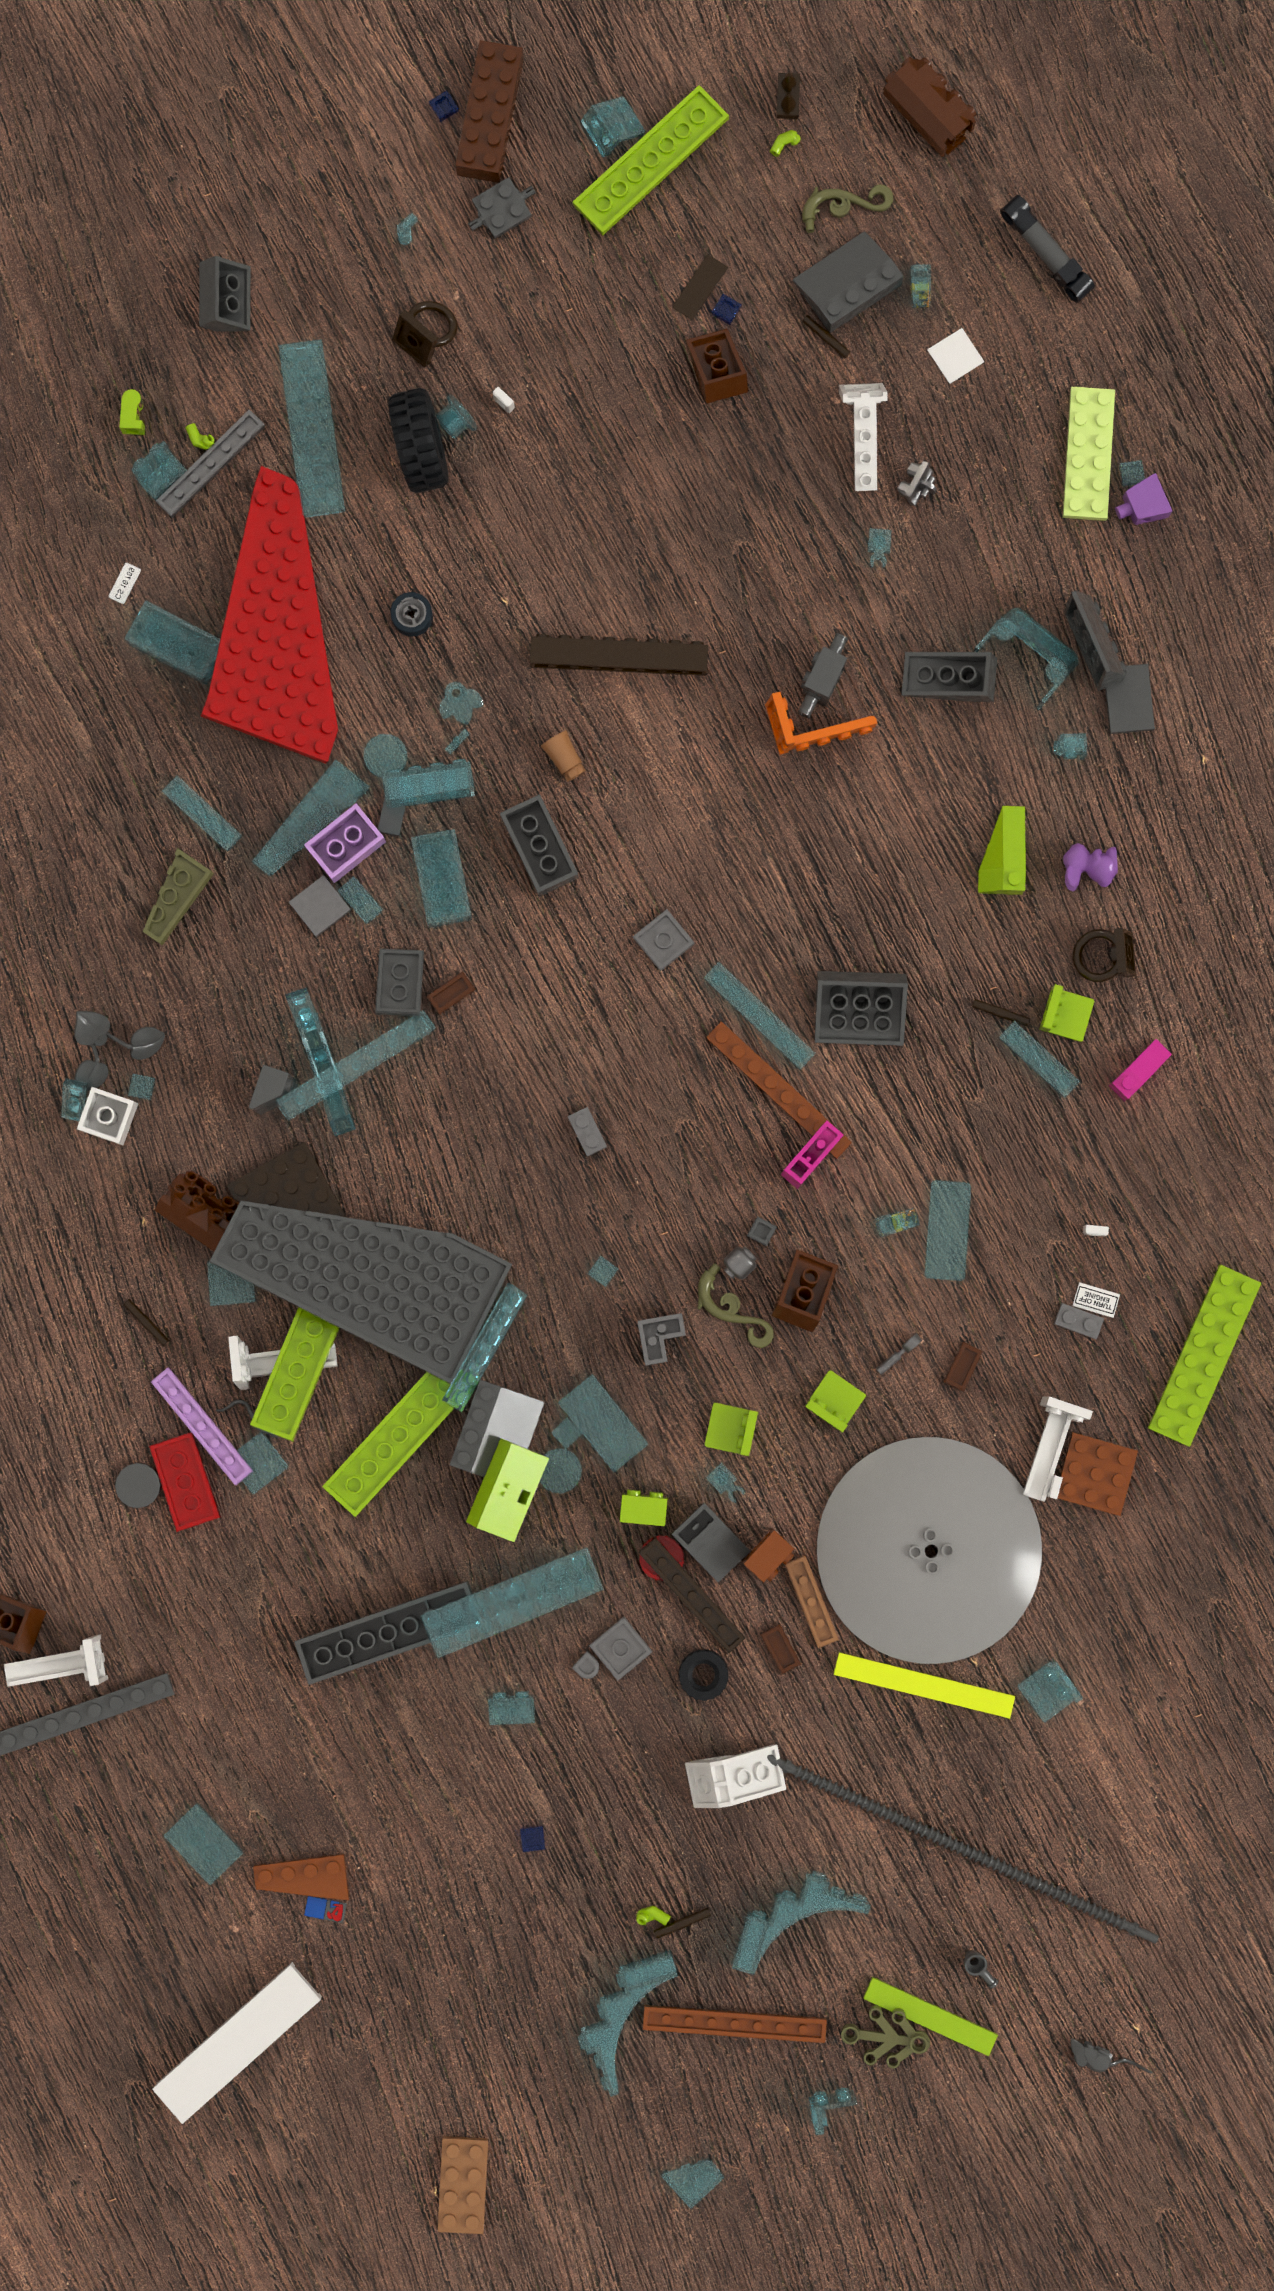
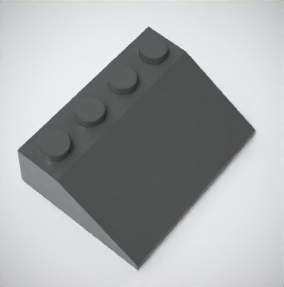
M864 231L795 277L792 281L825 328L831 333L900 287L903 281V274L893 260Z
M1075 590L1070 594L1064 614L1098 691L1122 682L1127 670L1124 662L1119 661L1117 657L1118 649L1115 642L1110 641L1107 623L1105 621L1102 622L1099 616L1101 611L1096 601L1093 602L1090 595Z
M817 971L815 1043L904 1046L908 990L907 975L898 973Z
M480 1380L450 1466L485 1477L501 1438L528 1449L545 1402Z

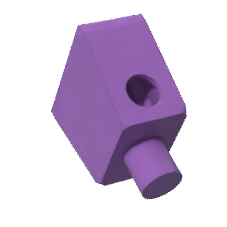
M1156 473L1128 489L1123 495L1124 504L1115 507L1119 519L1130 516L1134 525L1165 519L1172 513Z

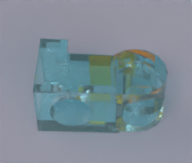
M931 264L911 265L909 278L912 308L930 307Z
M915 1208L874 1219L879 1238L920 1225Z

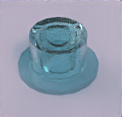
M449 394L447 396L449 404L436 414L439 423L454 439L468 428L475 432L477 425L469 412L453 395Z

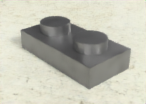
M588 1107L567 1116L587 1157L607 1148Z
M1061 1303L1054 1325L1096 1340L1104 1318Z

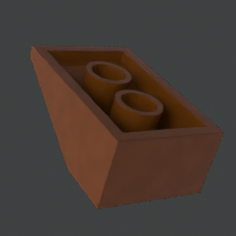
M728 329L686 340L696 378L706 404L748 393L747 373Z
M797 1249L771 1316L813 1333L820 1322L838 1265Z
M0 1593V1645L14 1651L30 1654L47 1611Z

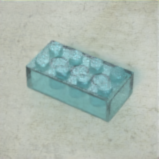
M146 600L125 637L129 646L204 685H207L213 674L220 639Z
M465 759L454 760L452 764L443 765L442 762L430 764V767L422 769L421 766H412L408 768V771L399 772V769H392L386 771V774H382L387 809L475 796L470 761L466 762Z
M455 829L411 837L428 927L433 928L473 920Z

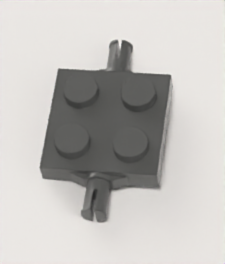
M509 177L472 199V203L478 212V218L468 223L469 228L473 232V230L484 225L490 231L493 238L496 239L532 217L526 206L525 199L536 194L535 190L530 186L520 192L515 188Z

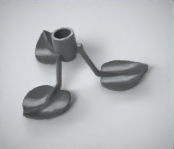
M77 1011L74 1037L79 1044L89 1045L92 1048L95 1059L94 1061L85 1060L77 1068L74 1077L76 1091L86 1092L91 1090V1087L97 1088L107 1079L108 1067L105 1063H99V1056L96 1050V1046L104 1045L107 1038L112 1039L127 1049H131L132 1058L143 1060L153 1056L160 1049L165 1037L164 1032L154 1027H142L132 1035L131 1044H127L108 1032L110 1021L106 1016L92 1011Z

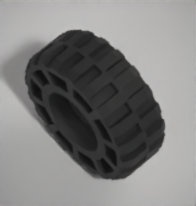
M416 388L393 394L388 399L389 415L398 457L408 488L411 492L421 493L444 487L449 481L447 462L438 421L428 391L423 388Z

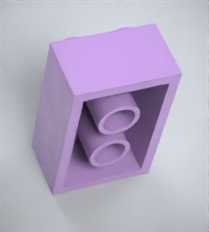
M356 803L305 843L304 846L335 883L386 843V840Z

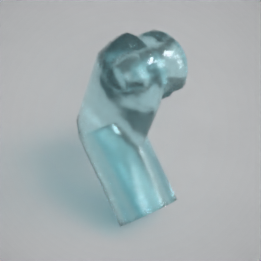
M410 213L397 226L398 240L403 245L411 243V227L418 222L417 217L413 213Z

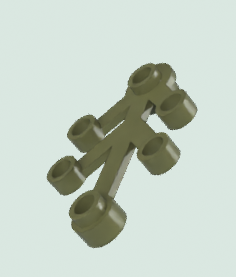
M878 2005L870 2007L869 2017L871 2020L876 2021L884 2032L858 2029L856 2025L851 2023L844 2025L841 2030L842 2040L849 2045L855 2044L859 2039L883 2042L874 2050L868 2049L864 2052V2062L867 2065H874L878 2058L896 2045H905V2047L898 2053L891 2052L887 2055V2066L892 2069L897 2068L900 2062L912 2053L922 2054L930 2047L929 2036L923 2031H915L906 2019L904 2010L901 2008L893 2010L892 2021L895 2024H899L907 2036L899 2035L883 2016L882 2008ZM874 2010H877L880 2012V2014L878 2016H873L872 2012ZM897 2013L903 2015L901 2019H896L894 2016ZM852 2029L855 2033L848 2035L846 2031ZM918 2038L923 2040L921 2044H916L914 2041ZM872 2054L875 2058L868 2060L866 2056ZM894 2057L897 2059V2062L890 2063L889 2059Z

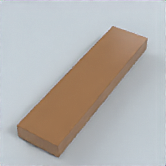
M803 1555L789 1561L785 1567L817 1648L838 1641V1636L806 1556Z

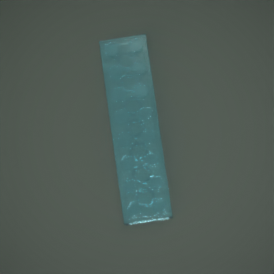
M322 339L278 345L302 515L305 518L346 512Z
M586 1547L424 1613L420 1617L436 1658H440L604 1589L589 1550Z

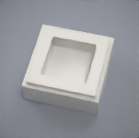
M499 387L493 391L494 401L510 414L515 408L514 401Z
M1083 1226L1084 1235L1102 1237L1108 1235L1109 1227Z
M1052 1476L1047 1497L1057 1499L1063 1477Z

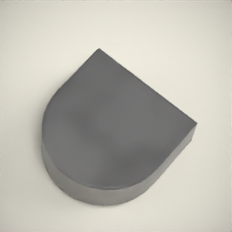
M586 1651L572 1669L582 1678L590 1679L598 1673L599 1663L594 1656Z

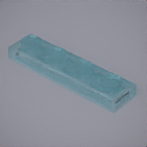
M178 776L162 790L175 805L226 852L242 837L233 826Z
M1015 1021L999 1037L1005 1045L1063 1098L1080 1082Z

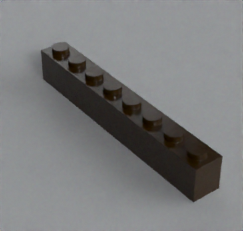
M537 634L536 637H531V668L707 676L708 645H704L702 641H691L690 644H682L680 640H669L668 643H660L658 639H647L646 642H639L636 638H625L624 641H617L614 637H603L602 640H595L592 636H581L580 639H573L570 635H559L558 638H552L547 634Z

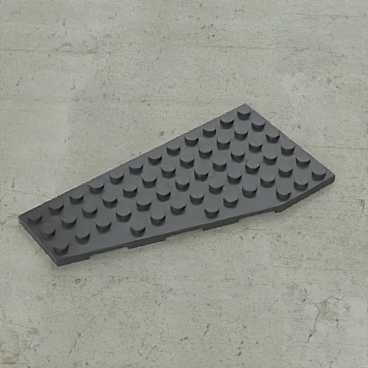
M240 1201L209 1261L453 1385L512 1266L511 1263L453 1233L269 1206L247 1201Z

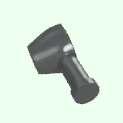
M975 1950L968 1951L964 1958V1967L967 1973L973 1976L980 1975L990 1989L996 1987L998 1980L986 1969V1958Z

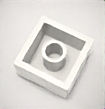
M91 1087L77 1130L124 1145L138 1103Z

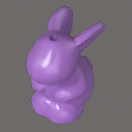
M1076 843L1071 845L1063 856V863L1066 867L1065 883L1070 891L1077 889L1081 873L1086 872L1101 887H1107L1112 883V879L1118 873L1116 847L1107 849L1106 853H1102L1101 849H1096L1090 854L1084 845Z

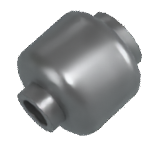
M745 1246L743 1248L735 1247L724 1258V1264L726 1265L724 1271L732 1279L737 1277L743 1280L756 1268L755 1261L757 1258Z

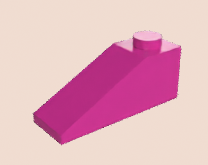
M1155 1039L1109 1087L1123 1101L1128 1100L1172 1054Z
M826 1121L784 1169L781 1176L798 1189L844 1134L830 1122Z

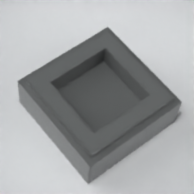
M757 1216L747 1237L767 1247L777 1226Z

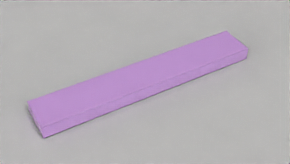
M169 1367L151 1381L234 1485L239 1484L253 1472L252 1468Z

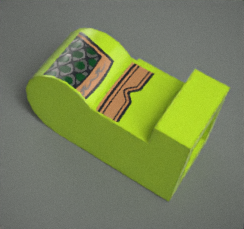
M133 389L125 391L122 395L119 428L122 434L145 435V425L140 420V411L144 406L143 400L139 392Z

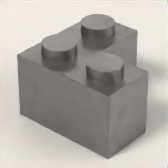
M682 1313L637 1321L645 1366L668 1362L664 1340L686 1336Z

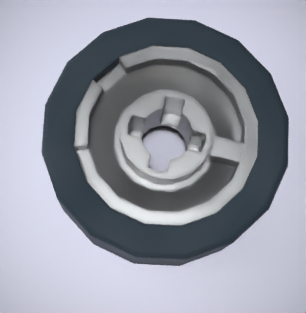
M415 592L403 593L392 603L390 610L391 620L396 630L401 634L409 637L419 636L425 633L431 626L433 620L432 607L428 599L423 595ZM410 611L415 612L414 618L412 619L411 616H408V613Z

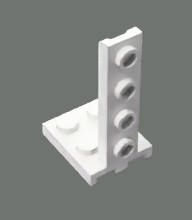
M883 383L839 385V395L842 402L854 406L855 491L877 490L876 403L887 401V390Z
M238 1336L228 1337L232 1379L240 1390L250 1389L249 1381L253 1377L271 1375L281 1350L249 1354L248 1346H245L244 1341L242 1342ZM334 1343L323 1368L338 1367Z
M1050 1396L1042 1397L1040 1406L1046 1407L1045 1411L1049 1412L1023 1491V1495L1043 1502L1046 1500L1071 1420L1083 1423V1420H1090L1093 1412Z
M101 1634L82 1640L83 1645H80V1650L4 1664L7 1687L84 1673L85 1680L89 1681L90 1686L101 1684L108 1680L104 1667V1652L102 1653L100 1643Z

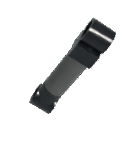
M1016 195L1000 209V214L1005 222L1019 232L1053 273L1052 278L1061 288L1064 286V290L1071 300L1079 303L1095 288L1094 282L1082 271L1083 268L1074 258L1070 259L1032 214L1029 204L1023 197Z

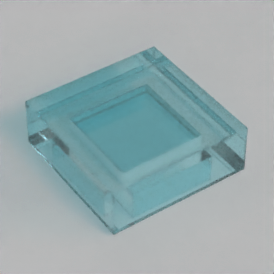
M1142 460L1120 463L1119 469L1123 487L1136 485L1145 479Z
M133 1074L128 1096L151 1100L156 1079Z
M600 1256L588 1272V1275L606 1287L618 1271V1268Z
M568 1417L551 1432L566 1449L583 1434Z

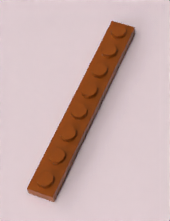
M722 1021L706 1037L711 1044L812 1137L828 1121ZM843 1135L829 1153L837 1159L852 1142Z
M644 2005L643 2030L825 2043L826 2018Z

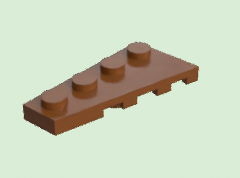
M344 1854L253 1866L256 1890L348 1901L350 1899Z

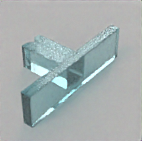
M464 729L445 750L451 755L470 733Z

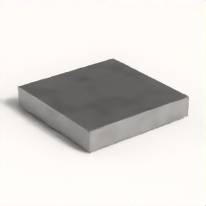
M324 875L289 901L290 905L316 938L351 911Z
M668 909L632 936L660 972L695 944Z
M622 1617L589 1645L617 1681L653 1652L625 1617Z

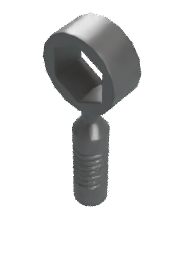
M916 1333L901 1346L902 1349L899 1352H894L876 1368L877 1371L883 1375L901 1359L902 1354L905 1352L909 1353L922 1341L919 1335Z

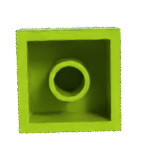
M627 1489V1494L622 1493L620 1522L665 1526L668 1499L663 1497V1493L650 1492L649 1496L640 1495L641 1491L629 1489Z

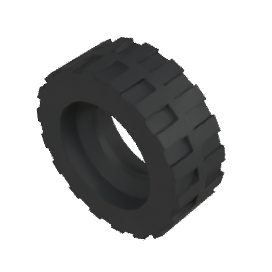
M708 1649L696 1650L689 1653L680 1664L679 1681L681 1687L688 1696L696 1700H712L719 1696L727 1686L729 1678L727 1665L723 1658L714 1651ZM699 1664H708L715 1672L713 1682L707 1686H700L693 1680V1670Z

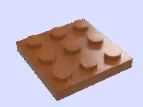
M1072 1432L1060 1477H1063L1057 1498L1121 1516L1138 1451Z

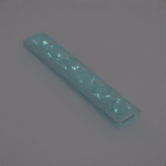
M720 962L703 978L799 1070L816 1054Z
M507 1283L442 1401L457 1411L462 1412L527 1297V1294L513 1284Z

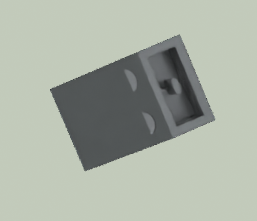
M705 1502L671 1533L717 1582L750 1552Z

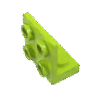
M1055 984L1051 988L1039 1030L1082 1042L1094 1005V999L1064 991L1063 986Z
M829 1370L804 1407L840 1432H844L848 1426L847 1423L865 1399L866 1394Z
M713 1403L705 1447L749 1456L758 1412Z

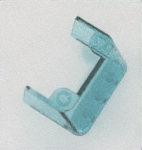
M1012 608L994 624L973 652H981L993 636L1002 641H1007L1016 635L1046 659L1049 664L1046 667L1045 674L1054 685L1037 706V709L1040 711L1078 665V656L1020 608Z

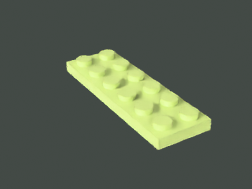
M1071 387L1062 518L1101 521L1108 519L1115 402L1114 389Z

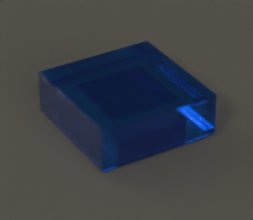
M447 90L428 101L440 122L459 111Z
M722 294L712 311V315L731 325L742 304Z
M543 1826L520 1828L523 1852L546 1849Z

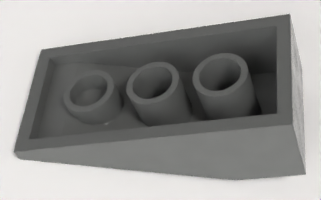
M905 652L902 696L967 702H994L997 658L991 652Z

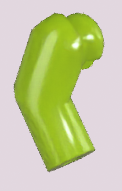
M789 130L778 135L769 152L779 157L786 144L790 143L794 146L800 142V135L795 130Z
M189 424L185 427L193 446L208 450L214 444V437L210 434L208 436L199 434L196 424Z
M656 1906L642 1908L636 1914V1921L639 1925H646V1922L656 1920L666 1926L671 1918L670 1915Z

